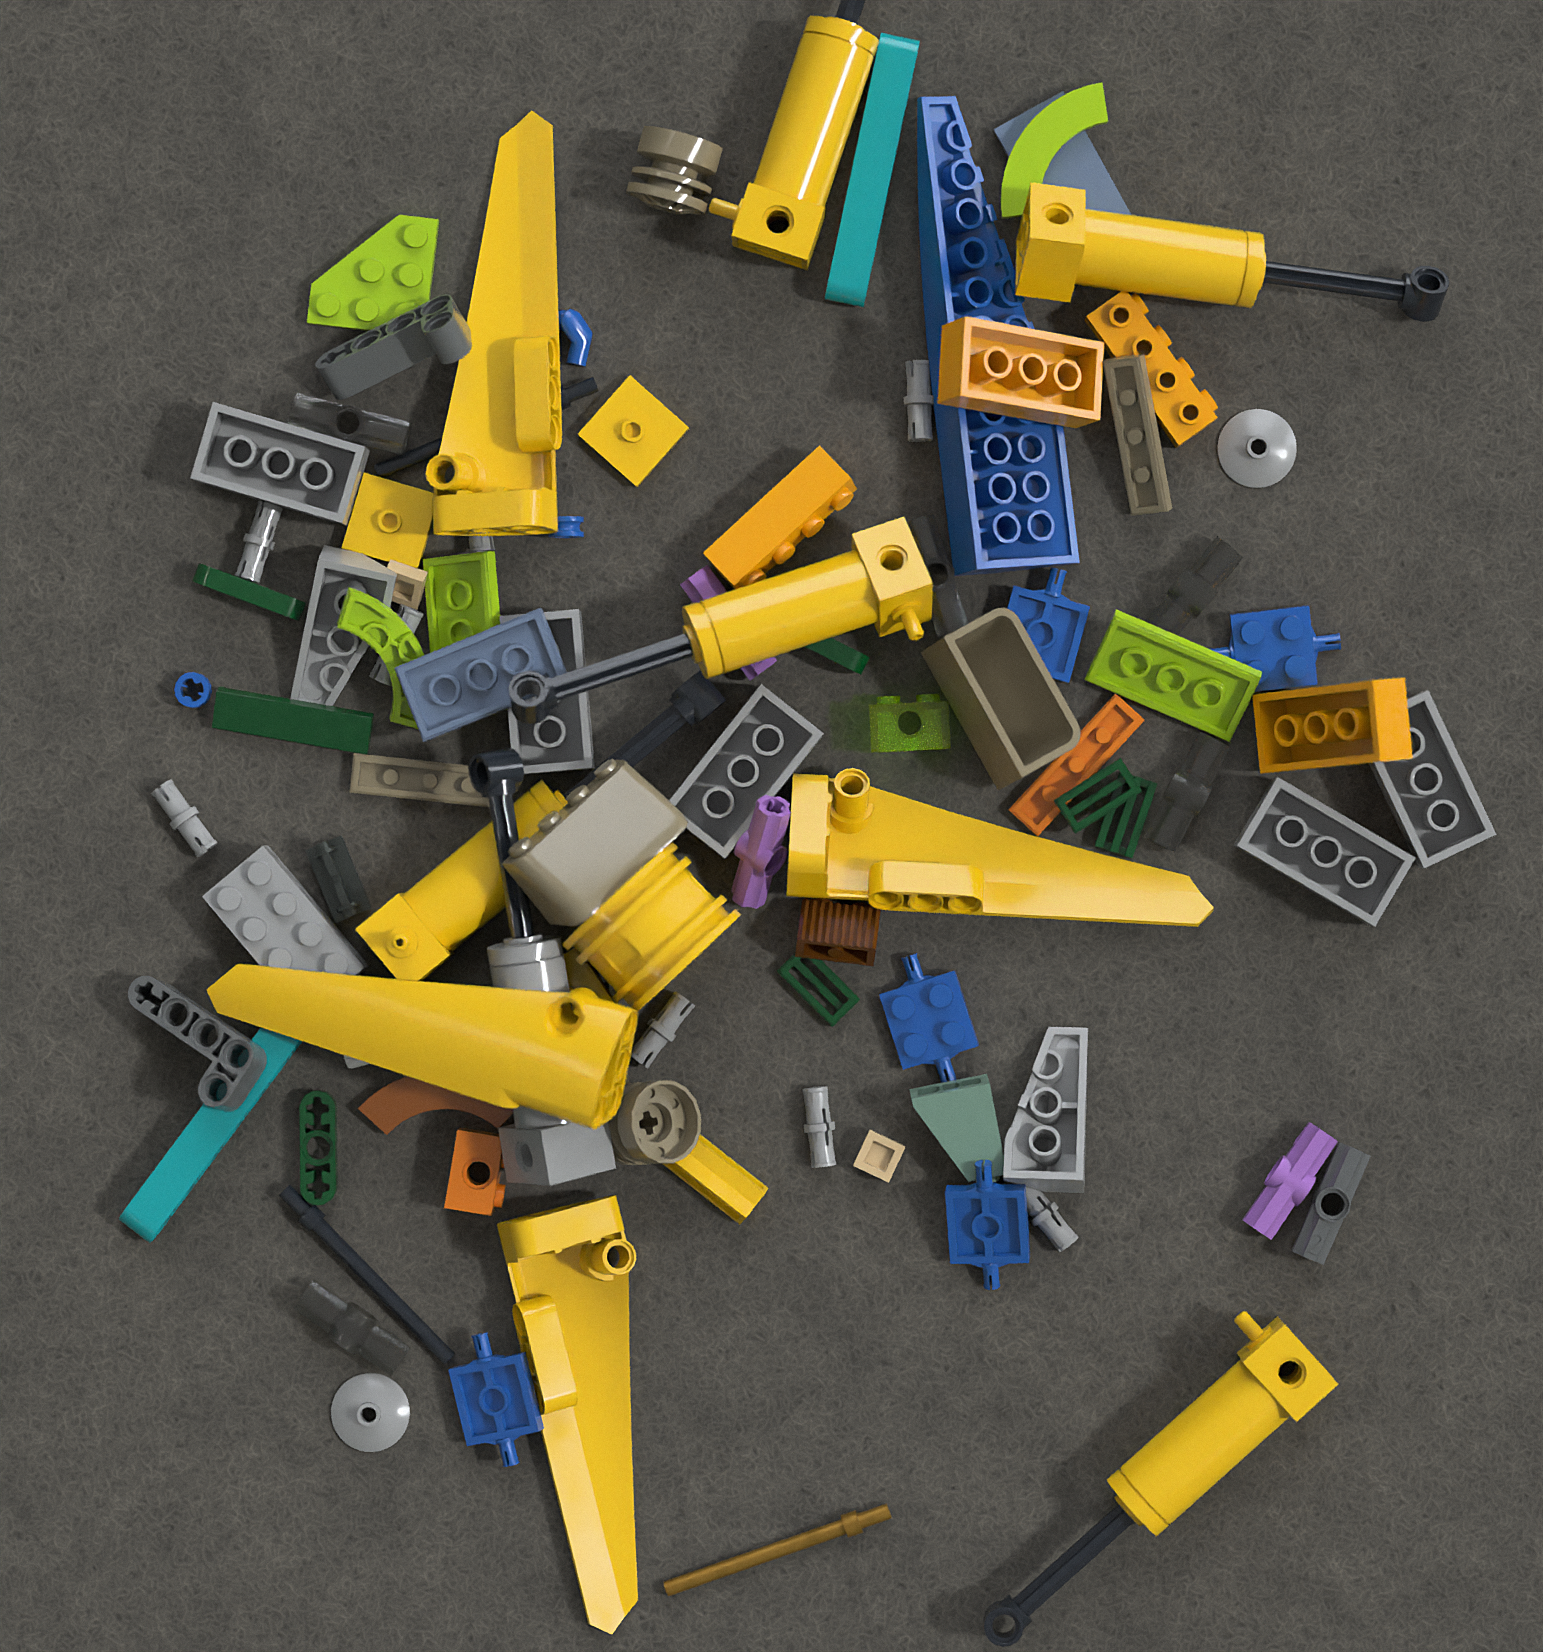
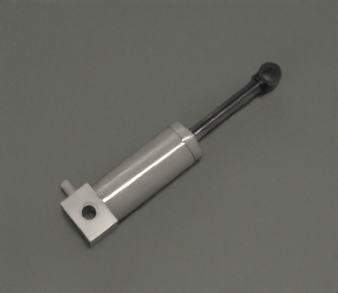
M513 748L475 754L469 761V777L474 789L481 793L482 797H489L511 937L503 939V943L487 947L492 985L497 988L570 992L561 936H543L542 933H534L529 898L502 865L511 856L509 849L519 841L512 793L518 792L517 786H520L523 781L524 766L522 759ZM520 1106L513 1108L515 1124L498 1128L508 1183L551 1186L616 1168L609 1121L593 1130Z

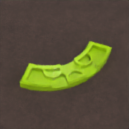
M1102 82L1081 87L1059 97L1038 113L1023 130L1011 151L1004 171L1000 203L1002 219L1022 216L1030 182L1043 183L1051 160L1064 144L1089 128L1108 123Z
M348 587L337 621V628L346 630L364 640L384 661L389 671L393 688L390 722L418 729L395 667L424 656L421 645L412 630L392 609L378 599Z

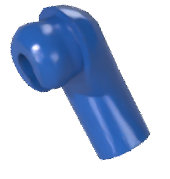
M573 309L561 310L558 312L559 330L564 331L571 341L567 363L586 367L592 341V331L579 312Z

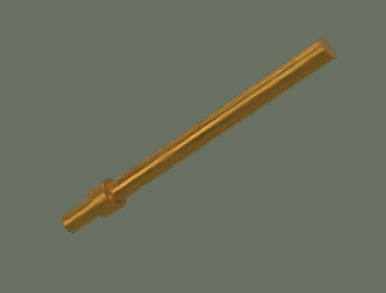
M887 1503L858 1514L856 1510L841 1515V1520L663 1581L666 1593L669 1597L846 1534L850 1538L863 1533V1528L892 1519Z

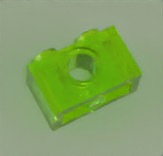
M940 694L916 695V703H900V696L876 697L877 705H869L871 753L951 749L948 701H940ZM913 712L919 716L921 727L918 732L908 735L899 729L898 719L903 713Z

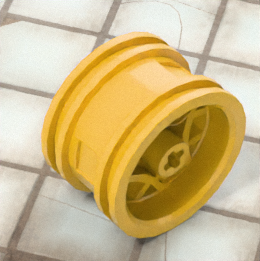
M673 842L637 872L562 944L567 951L574 946L581 953L576 959L578 963L582 966L588 961L616 990L617 993L612 997L616 1003L624 999L631 1006L630 1008L635 1009L637 1012L741 915L736 909L729 914L722 907L727 901L723 895L715 899L705 890L687 869L692 863L687 856L679 861L673 854L678 849Z

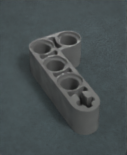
M447 294L441 295L326 352L317 360L315 366L335 399L342 400L435 354L441 363L445 365L462 359L472 349L471 331L452 297Z
M150 976L136 978L128 990L130 1004L213 1061L198 1085L200 1100L205 1105L224 1112H232L238 1109L266 1067L267 1056L264 1049L170 984ZM150 992L159 999L164 1000L161 1005L153 1003V1000L149 997ZM186 1008V1021L178 1026L177 1016L182 1009ZM217 1028V1041L212 1046H209L207 1037L213 1029ZM247 1049L249 1059L244 1066L239 1067L238 1057L243 1050ZM226 1083L227 1093L222 1100L218 1101L216 1097L217 1089L221 1084Z

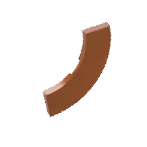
M409 1076L398 1079L381 1088L358 1108L386 1135L406 1119L430 1110L453 1109L468 1112L483 1118L497 1129L513 1114V1108L497 1106Z

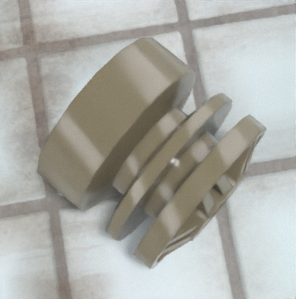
M644 126L637 154L652 161L651 167H633L631 174L647 181V184L629 182L626 194L641 200L649 207L679 215H705L708 204L692 197V194L710 196L712 188L696 180L698 174L716 175L723 148L705 139L660 127Z
M667 1080L625 1083L619 1109L615 1116L609 1120L615 1161L622 1165L675 1163L686 1158L696 1146L701 1132V1113L696 1099L689 1090L675 1081Z

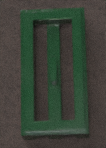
M1119 758L1053 801L1074 834L1136 796L1142 790L1123 760ZM1117 769L1120 771L1122 776L1068 809L1065 804L1067 801ZM1127 782L1131 788L1130 790L1077 823L1074 815Z
M1133 776L1138 786L1147 788L1127 848L1121 847L1120 844L1137 795L1126 801L1113 842H1107L1105 839L1116 808L1104 815L1094 845L1129 858H1133L1158 784L1137 776ZM1124 784L1112 792L1109 802L1121 795Z
M794 953L777 972L833 1027L860 998L822 960L809 958L849 999L843 1004L800 961L802 957H795ZM793 966L838 1010L833 1016L789 972Z

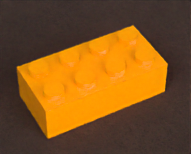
M966 316L942 325L937 404L1071 428H1078L1099 421L1104 342Z
M1405 678L1370 680L1252 695L1260 774L1413 758Z

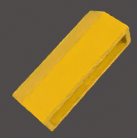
M701 1134L696 1146L686 1158L675 1163L663 1164L739 1225L747 1218L768 1190L766 1185Z

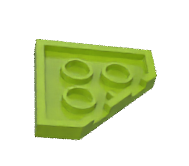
M398 215L311 284L307 324L370 331L430 301L439 220Z

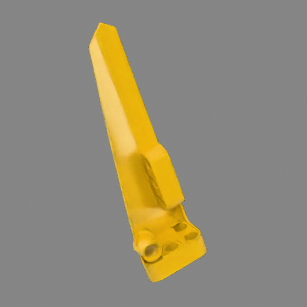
M531 111L499 139L484 232L466 322L471 331L472 349L458 362L439 455L434 456L426 467L427 480L434 487L433 531L435 535L520 536L558 532L556 450L560 448L562 443L553 125L534 111ZM453 465L455 474L453 479L447 483L445 472Z
M849 768L842 770L835 778H828V775L795 773L792 776L786 896L866 900L874 908L889 911L1198 927L1214 910V907L1201 894L1187 875L1018 832L870 786L868 776L859 769Z
M237 964L207 989L215 1010L219 1014L506 1108L523 1106L593 1130L612 1119L619 1109L638 1018L635 1009L604 999L600 1000L592 990L585 987H578L570 992H553L389 979L249 964ZM571 1002L578 1007L580 1017L572 1011Z
M616 1195L545 1210L496 1224L516 1302L512 1307L513 1320L521 1352H526L544 1425L541 1434L589 1625L609 1634H613L623 1618L638 1601L629 1351V1271L634 1267L636 1252L634 1247L626 1241L625 1229ZM611 1247L617 1249L619 1253V1261L615 1267L610 1266L607 1261V1253Z

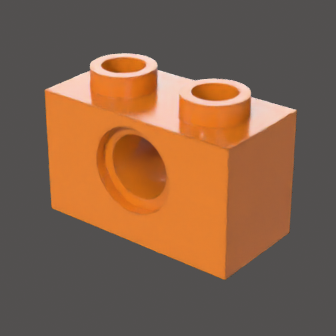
M461 1127L457 1130L444 1208L492 1216L495 1207L502 1208L506 1185L499 1184L501 1168H504L499 1134ZM480 1161L489 1167L490 1177L488 1181L478 1183L470 1177L469 1168L473 1162Z

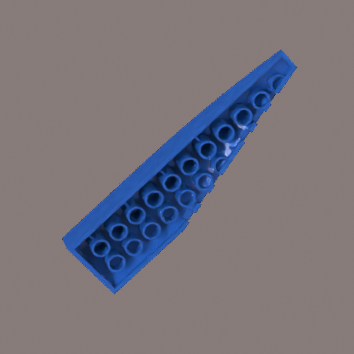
M956 96L917 98V174L923 303L931 387L934 399L954 576L991 574L1080 563L1064 427L937 404L942 325L966 316L1024 328H1035L1032 321L1029 322L1026 318L1022 303L1025 301L1024 296L1015 295V270L1004 238L999 239L994 221L998 219L993 205H988L981 186L984 178L980 166L976 167L969 150L972 147V143Z

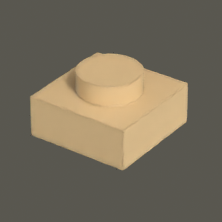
M390 559L387 568L397 573L392 601L417 610L423 596L428 572Z
M869 1129L853 1166L889 1183L906 1146Z

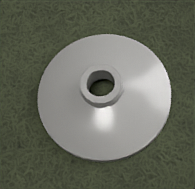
M1264 409L1246 410L1231 418L1222 429L1217 446L1218 458L1226 474L1235 482L1251 488L1271 486L1283 479L1292 468L1297 451L1296 439L1288 423L1276 413ZM1255 440H1260L1265 444V452L1261 455H1257L1251 450V444Z
M364 1373L352 1377L339 1388L332 1402L331 1418L336 1433L347 1445L359 1451L377 1452L389 1448L402 1437L409 1423L410 1407L405 1392L394 1380L382 1374ZM366 1407L373 1408L376 1411V1419L366 1421L362 1416V1410Z

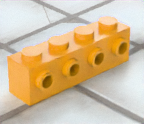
M1121 291L1087 315L1084 321L1100 342H1104V348L1111 358L1137 354L1145 355L1156 421L1173 445L1178 448L1218 418L1214 413L1218 406L1205 389L1199 392L1191 379L1195 374L1184 358L1180 357L1176 360L1170 352L1168 346L1172 342L1162 327L1157 325L1153 328L1145 317L1149 310L1139 295L1134 293L1130 296L1127 291Z
M819 445L706 549L703 554L734 589L765 580L766 573L774 565L783 564L794 554L795 546L805 537L810 538L820 531L826 517L834 510L840 511L846 507L853 499V493L857 488L851 477Z

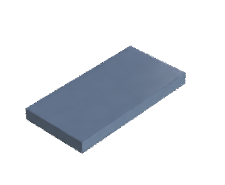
M1063 91L994 129V133L1008 158L1026 126L1046 106L1065 95ZM1085 131L1070 139L1059 149L1048 166L1042 184L1086 190V209L1131 215Z
M542 608L395 667L423 742L430 741L510 708L509 684L514 676L521 672L534 671L541 675L548 673L550 678L567 673ZM528 694L522 700L527 701L537 697V695Z

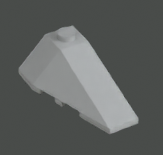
M327 545L323 546L318 558L290 699L333 706L362 655L369 647V644L358 636L337 628V621L348 587L364 592L390 608L397 573L363 553Z
M1048 1027L1033 1065L1030 1079L1019 1101L1018 1110L1005 1138L1003 1173L1005 1181L1015 1184H1026V1187L1043 1192L1084 1193L1088 1028Z

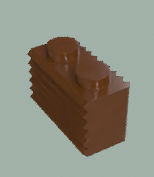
M807 898L803 899L795 957L874 966L881 910L873 909L865 903H853L849 906L846 903L842 905L838 902L833 904L832 901L826 898H814L811 901Z

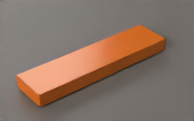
M1115 693L1080 731V740L1076 747L1054 759L1008 810L1036 836H1039L1061 812L1053 800L1096 774L1143 723L1144 719Z

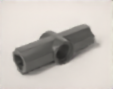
M1338 1142L1319 1188L1312 1195V1204L1292 1247V1252L1324 1265L1342 1221L1350 1212L1352 1198L1369 1162L1370 1155ZM1328 1193H1337L1341 1198L1340 1208L1335 1213H1324L1321 1208L1323 1197Z

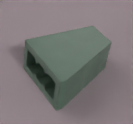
M987 1074L909 1089L914 1109L967 1181H976L977 1183L975 1162L983 1160V1171L985 1160L992 1162V1182L998 1181L1000 1179L999 1176L1004 1173V1154Z

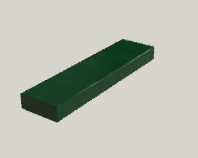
M218 687L212 728L368 754L374 713Z

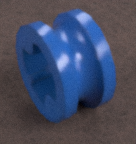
M558 516V532L549 534V538H583L584 532L580 530V524L584 522V517Z
M195 672L185 673L180 676L174 688L178 701L184 706L191 708L205 705L212 694V687L208 678ZM190 679H193L195 684H202L204 688L203 693H198L201 695V698L197 701H194L191 696L183 695V687L188 688L185 683Z

